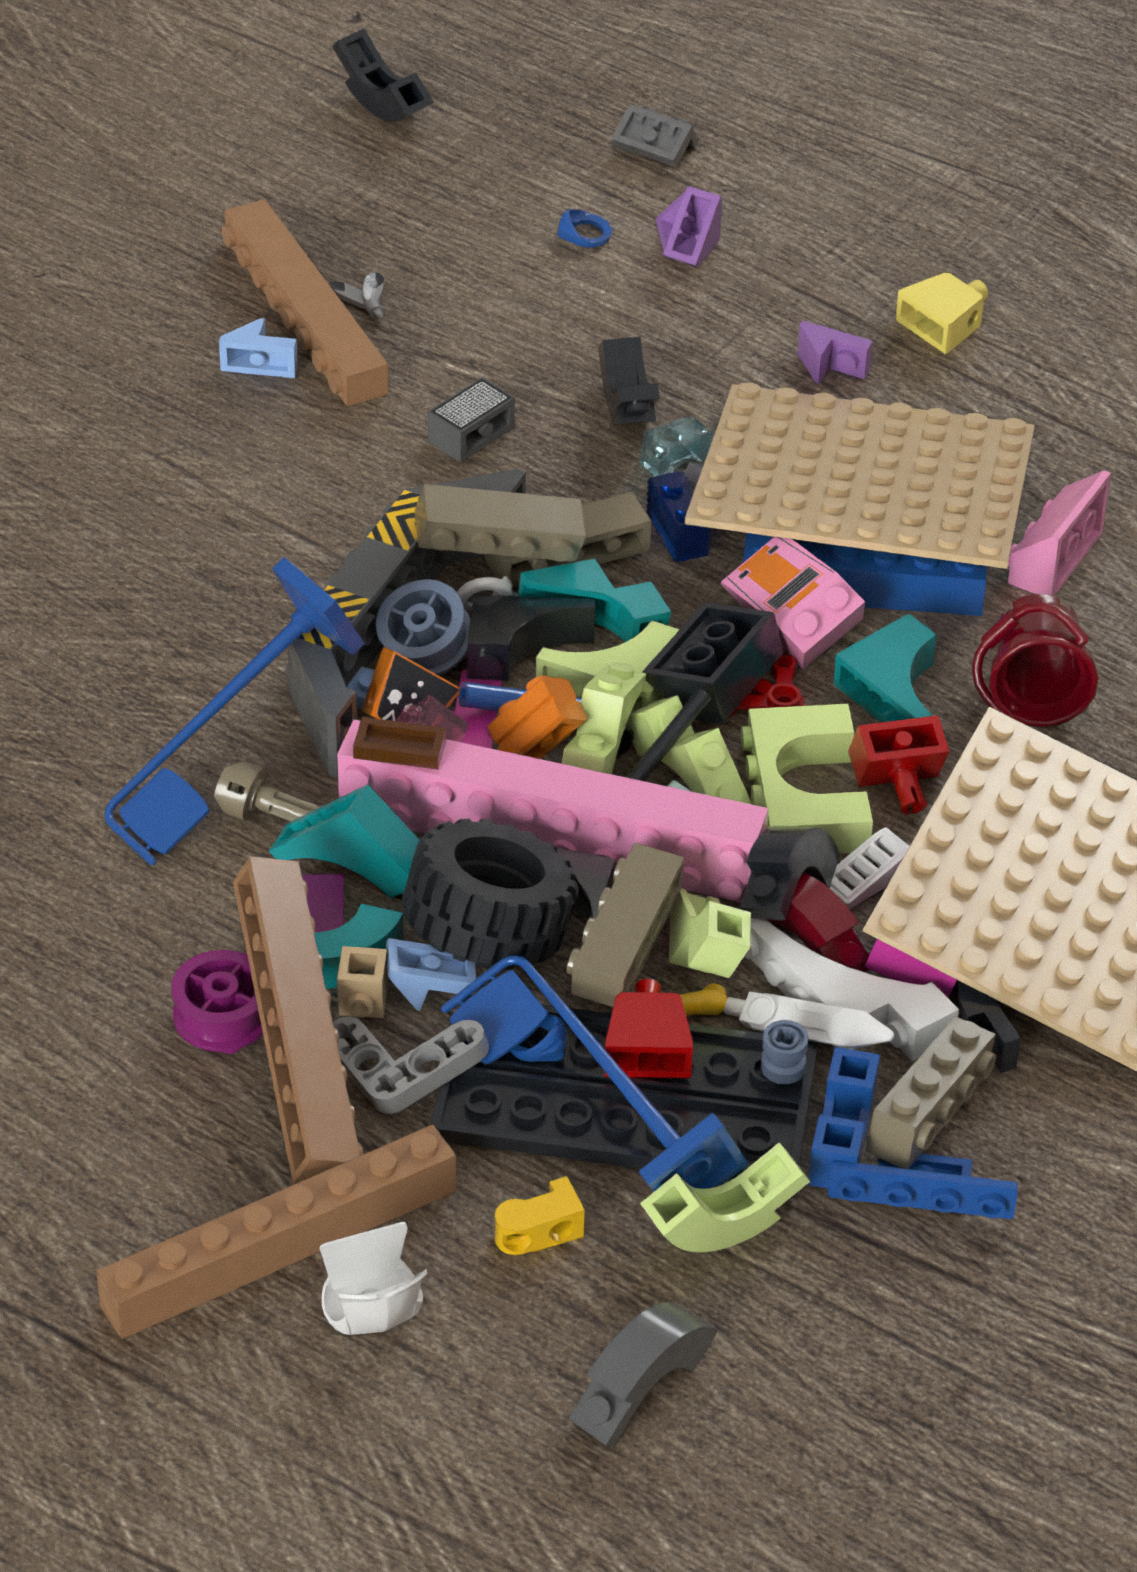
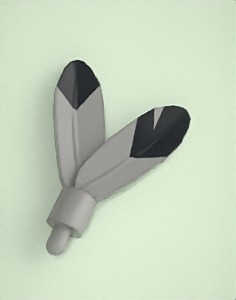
M373 272L366 276L363 291L344 282L329 283L339 299L366 309L372 318H383L384 309L379 301L384 289V278L380 273Z

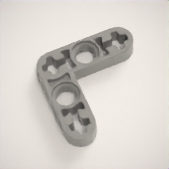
M346 1016L333 1021V1027L337 1029L339 1035L338 1051L341 1065L346 1068L349 1077L379 1112L385 1114H393L404 1110L479 1063L486 1057L489 1051V1043L482 1025L473 1020H463L451 1025L394 1061L358 1018ZM349 1037L351 1040H355L357 1046L351 1049L344 1038ZM446 1052H449V1058L446 1057ZM373 1058L379 1059L378 1064L374 1068L366 1071L358 1070L362 1062ZM428 1061L440 1062L438 1067L431 1072H418L419 1067ZM409 1075L412 1079L411 1082H408L407 1076ZM391 1088L394 1092L389 1093L386 1090Z

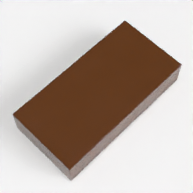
M362 717L353 745V759L439 769L446 743V728Z

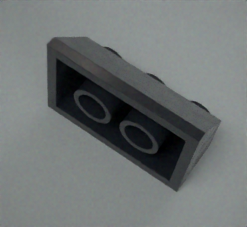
M704 602L642 671V673H646L645 680L664 698L678 695L682 706L686 704L698 688L702 689L711 697V700L695 720L723 724L784 653L775 614L769 611Z

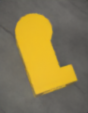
M565 1176L550 1181L549 1193L527 1200L510 1199L497 1207L495 1212V1243L502 1252L510 1255H521L584 1237L585 1210L568 1177Z

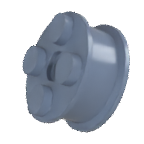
M436 580L413 581L397 588L382 603L376 618V631L384 647L401 654L438 676L446 674L458 665L468 653L470 617L464 609L461 598L449 585Z

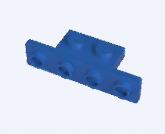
M921 1153L908 1169H902L879 1158L878 1166L832 1161L828 1196L847 1201H862L887 1204L895 1207H912L937 1210L945 1213L954 1212L988 1218L1012 1219L1015 1214L1018 1183L971 1177L972 1159Z

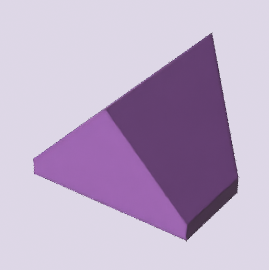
M687 186L686 191L655 218L664 251L663 255L698 267L720 240L722 197Z

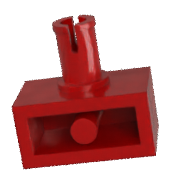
M938 715L858 725L848 750L858 787L893 783L900 803V810L906 815L910 814V805L913 814L919 813L927 807V800L924 798L919 779L938 777L950 752Z

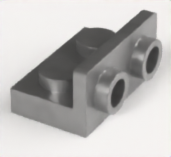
M629 104L611 138L615 147L673 167L678 165L687 147L694 149L698 143L693 126L685 119L680 117L672 119L659 114V112L651 107L644 106L640 108Z

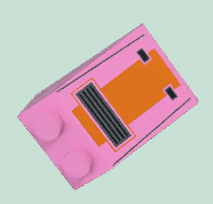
M772 538L721 581V585L743 608L774 612L783 650L796 658L797 664L802 670L858 624L864 616L865 601L837 572L789 538Z

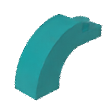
M361 904L355 916L343 926L330 931L315 932L314 937L317 951L322 955L323 959L322 975L325 989L337 987L342 946L386 949L388 938L404 940L403 913Z

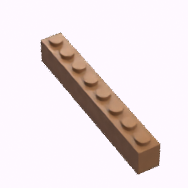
M263 199L225 210V226H222L221 229L225 245L228 248L232 247L241 267L248 269L255 286L261 288L266 294L270 307L277 309L286 329L293 331L300 348L303 351L306 350L312 357L315 369L325 375L331 391L334 394L338 393L346 406L389 394L388 363L268 202Z
M250 856L233 881L294 1185L363 1155V1148L357 1141L354 1126L355 1110L353 1105L349 1103L346 1088L347 1072L346 1068L341 1065L338 1051L339 1035L337 1029L333 1027L330 1013L331 997L329 991L325 989L322 975L323 959L322 955L317 951L314 937L315 921L309 913L306 899L307 884L302 880L299 861Z
M432 1124L96 1270L100 1307L121 1340L314 1255L320 1252L319 1247L324 1243L366 1232L456 1192V1154Z

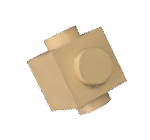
M342 946L337 976L339 1015L359 1018H384L389 985L387 949Z

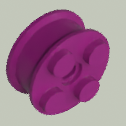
M232 950L208 951L190 958L178 968L171 982V995L174 1002L173 1021L177 1032L185 1041L204 1050L232 1054L252 1044L263 1035L247 954Z

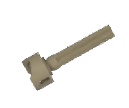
M240 761L226 766L222 771L214 793V798L223 812L243 821L248 820L256 808L291 822L322 807L281 790L266 786V768L250 761ZM244 786V793H241L242 787Z

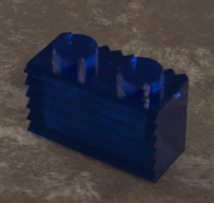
M676 471L650 477L647 480L649 484L646 487L648 489L646 493L648 504L646 505L647 510L645 512L651 519L652 524L674 561L682 562L707 556L710 550L711 528L685 524V516L694 494V487L691 486V482L688 481L685 472Z

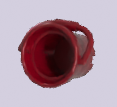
M1032 594L1020 597L1014 601L1013 609L1008 610L1005 614L1003 612L999 620L981 637L982 642L974 653L972 664L973 681L983 701L988 707L1027 726L1050 727L1069 722L1083 713L1096 696L1099 676L1091 651L1085 646L1089 641V637L1079 626L1075 610L1071 606L1069 610L1061 605L1060 599L1056 596ZM998 644L997 654L992 661L989 691L984 683L982 673L983 660L988 650L993 649Z

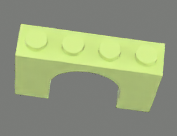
M848 704L749 709L748 726H741L740 730L742 751H749V755H746L747 780H754L755 785L751 786L752 805L768 808L767 828L771 826L821 828L831 836L839 853H852L872 836L873 819L867 791L827 794L809 793L791 786L781 776L793 768L805 765L851 763L848 750L854 737V729Z

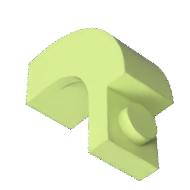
M778 1143L744 1172L723 1185L708 1189L694 1188L676 1173L640 1204L662 1235L673 1245L690 1252H711L739 1244L772 1226L781 1219L775 1210L807 1185L810 1180L788 1151Z

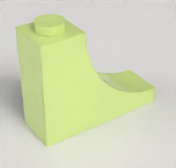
M651 621L634 638L604 650L564 652L543 647L536 657V677L547 675L549 677L565 678L570 681L576 696L582 697L583 688L606 664L610 665L615 662L626 663L633 666L634 671L642 672L680 629ZM645 680L644 689L637 698L631 713L654 701L665 698Z

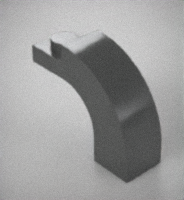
M663 1302L650 1307L628 1323L600 1354L587 1373V1376L593 1380L569 1419L605 1445L614 1447L650 1389L663 1376L674 1369L684 1368L694 1371L719 1330L681 1304Z

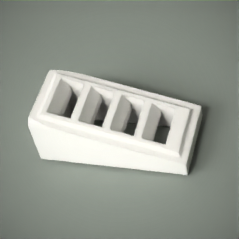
M884 827L869 837L837 865L830 889L849 909L855 907L888 886L910 846L888 828ZM858 872H860L861 874H863V875L866 877V879H864L863 877H861V876L858 874ZM846 880L855 888L850 890L842 882Z

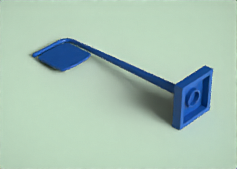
M285 557L272 569L297 609L290 616L292 621L167 743L106 806L104 815L108 826L149 865L156 864V859L148 852L151 848L161 854H167L210 812V808L189 783L167 768H162L119 810L121 817L126 822L123 827L113 818L116 806L302 633L308 634L315 628L352 655L365 644L336 600ZM128 827L148 845L146 848L126 831Z
M514 955L503 958L442 1005L441 1011L443 1013H448L455 1006L460 1005L450 1017L449 1021L452 1025L463 1020H473L482 1025L489 1043V1051L486 1057L481 1060L483 1064H489L499 1059L530 1036L548 1017V1012L514 971H508L497 978L495 977L497 973L509 965H520L666 1148L664 1152L638 1171L652 1192L656 1191L676 1173L694 1188L708 1189L725 1184L749 1165L724 1125L714 1113H711L684 1136L680 1137L533 965L524 957ZM490 979L492 980L490 983H488L486 986H484L482 989L476 992L472 997H470L465 1003L463 1002L464 999H466L469 995L475 992L483 984H485Z

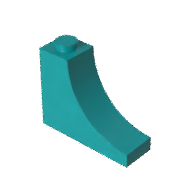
M908 613L837 653L833 685L879 722L932 716V713L922 705L915 695L912 685L925 670L933 666L937 635L928 626L923 625Z
M367 784L287 823L269 852L275 859L280 860L311 858L336 863L362 875L379 887L388 897L393 898L404 893L415 850L420 840Z

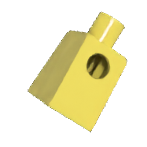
M942 273L898 291L896 321L944 354H947L980 327L984 300L988 297L987 287L980 280H974L969 284H965L950 273Z

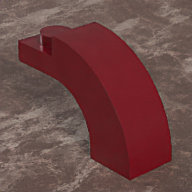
M802 873L797 883L786 920H767L775 927H783L796 934L815 953L846 967L861 972L869 971L870 969L865 967L869 954L852 929L859 923L856 917L830 888L816 878Z

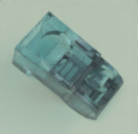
M692 416L645 431L640 464L660 481H664L673 477L674 468L693 460L697 462L705 460L715 433L708 430L698 419Z

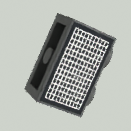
M483 377L428 411V442L459 462H463L515 428V397Z

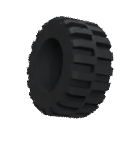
M470 818L459 819L454 824L448 821L431 829L417 844L402 897V905L410 925L414 926L416 933L423 940L428 939L431 941L433 948L441 953L446 951L452 954L456 960L462 962L468 960L477 963L476 966L489 968L490 965H495L505 957L516 955L524 957L534 966L538 962L542 963L549 959L561 948L578 896L579 882L574 868L571 867L567 857L564 854H558L557 848L550 842L539 840L538 835L528 830L526 832L520 831L511 824H495L493 820L480 819L479 822H472ZM509 965L503 970H512L515 966L520 965Z

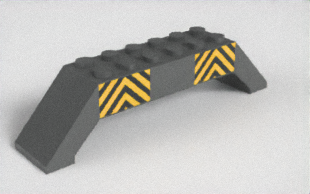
M514 469L431 485L526 494V472ZM423 486L404 489L393 503H389L386 506L380 520L375 526L368 528L363 541L355 550H351L348 553L343 566L336 574L330 575L323 589L336 600L365 644L352 655L314 628L308 634L302 633L288 646L286 676L289 677L290 697L328 775L338 778L337 753L353 720H357L356 691L347 688V686L361 666L367 668L383 648L376 631V618L384 600L397 588L417 580H435L448 564L485 556V554L418 548L415 507Z

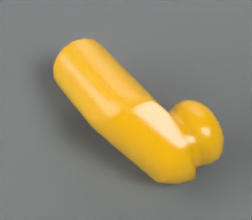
M711 983L700 991L680 994L686 1016L719 1015L724 1011L728 999L725 988L716 983Z

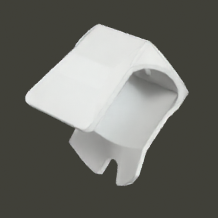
M405 1222L330 1241L319 1247L328 1274L322 1290V1308L328 1322L339 1332L348 1335L385 1332L413 1318L419 1312L423 1302L420 1285L422 1279L427 1274V1269L414 1276L408 1266L400 1259L408 1229Z

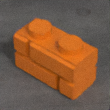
M547 675L538 676L527 683V691L521 697L508 701L499 708L498 712L500 715L487 726L494 742L499 745L497 747L499 751L542 759L586 721L587 716L580 702L576 700L577 696L570 681L565 678L549 677Z

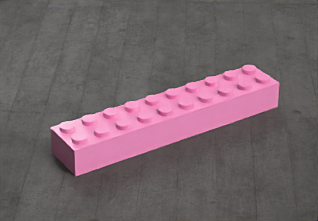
M353 720L337 753L339 798L368 784L412 831L427 833L442 823L450 821L454 824L459 819L470 818L472 822H479L480 819L493 820L495 824L504 825V823L516 826V829L526 832L528 830L538 835L539 840L543 842L548 841L556 848L614 858L615 868L621 857L627 859L634 843H638L684 857L682 888L686 889V891L737 902L742 901L751 874V870L746 862L749 852L759 835L767 829L768 808L448 739H446L439 769L353 759V745L360 725L359 720Z

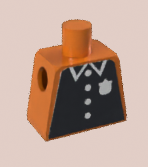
M384 647L366 694L362 711L375 719L434 726L458 696L460 687L401 654Z

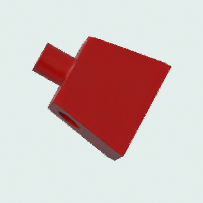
M653 979L640 980L635 984L634 992H621L615 998L605 1050L628 1077L691 1078L693 1041L682 997L677 993H661V985ZM604 1071V1077H609Z

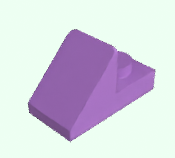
M802 321L799 328L798 356L816 384L821 383L829 369L865 379L870 372L873 341Z

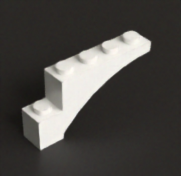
M751 918L750 949L744 957L751 959L764 972L767 981L772 986H777L790 998L867 1012L894 1032V1038L890 1043L895 1048H900L912 1061L918 1059L955 1016L958 1017L959 1009L932 982L926 985L911 984L874 976L846 967L797 943L773 926L767 919Z

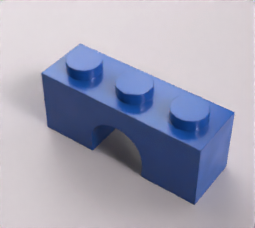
M835 1047L827 1079L823 1115L819 1114L811 1148L810 1182L808 1185L828 1189L832 1161L861 1163L876 1095L880 1054Z

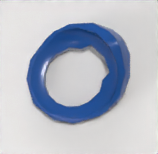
M567 209L563 212L562 218L559 221L557 234L559 238L578 246L592 248L608 243L613 229L609 222L601 216L583 210ZM580 224L593 225L599 228L603 235L598 238H585L574 227Z
M548 1014L547 1019L539 1026L549 1031L542 1041L530 1049L517 1045L510 1051L516 1058L528 1062L562 1060L565 1056L567 1034L562 1019Z

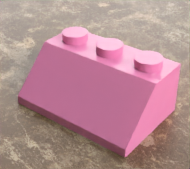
M1103 470L1065 486L1054 500L1049 499L1046 502L1041 517L1037 522H1030L1022 541L1019 544L1014 543L1011 547L1008 566L1010 567L1008 584L1034 594L1054 596L1103 532L1111 477L1110 472Z

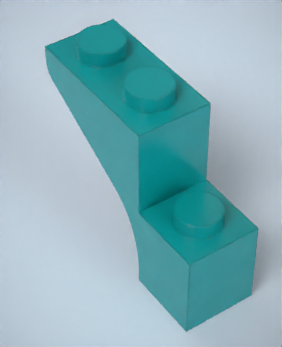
M595 559L521 572L518 596L595 599V624L611 630L624 643L641 633L651 621L669 626L671 610L651 581L614 588Z

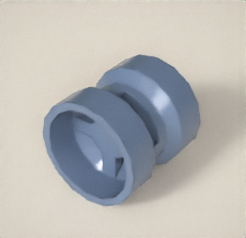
M779 1020L771 1023L764 1030V1051L762 1052L761 1070L763 1075L770 1081L778 1084H790L800 1080L805 1074L809 1035L801 1024L791 1020Z

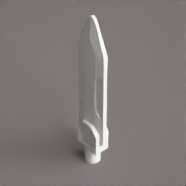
M749 991L746 1000L728 997L724 1008L726 1015L740 1017L739 1021L745 1027L752 1028L755 1031L764 1032L766 1027L775 1021L791 1020L801 1024L806 1029L809 1041L856 1049L888 1042L894 1038V1032L865 1011L785 996Z

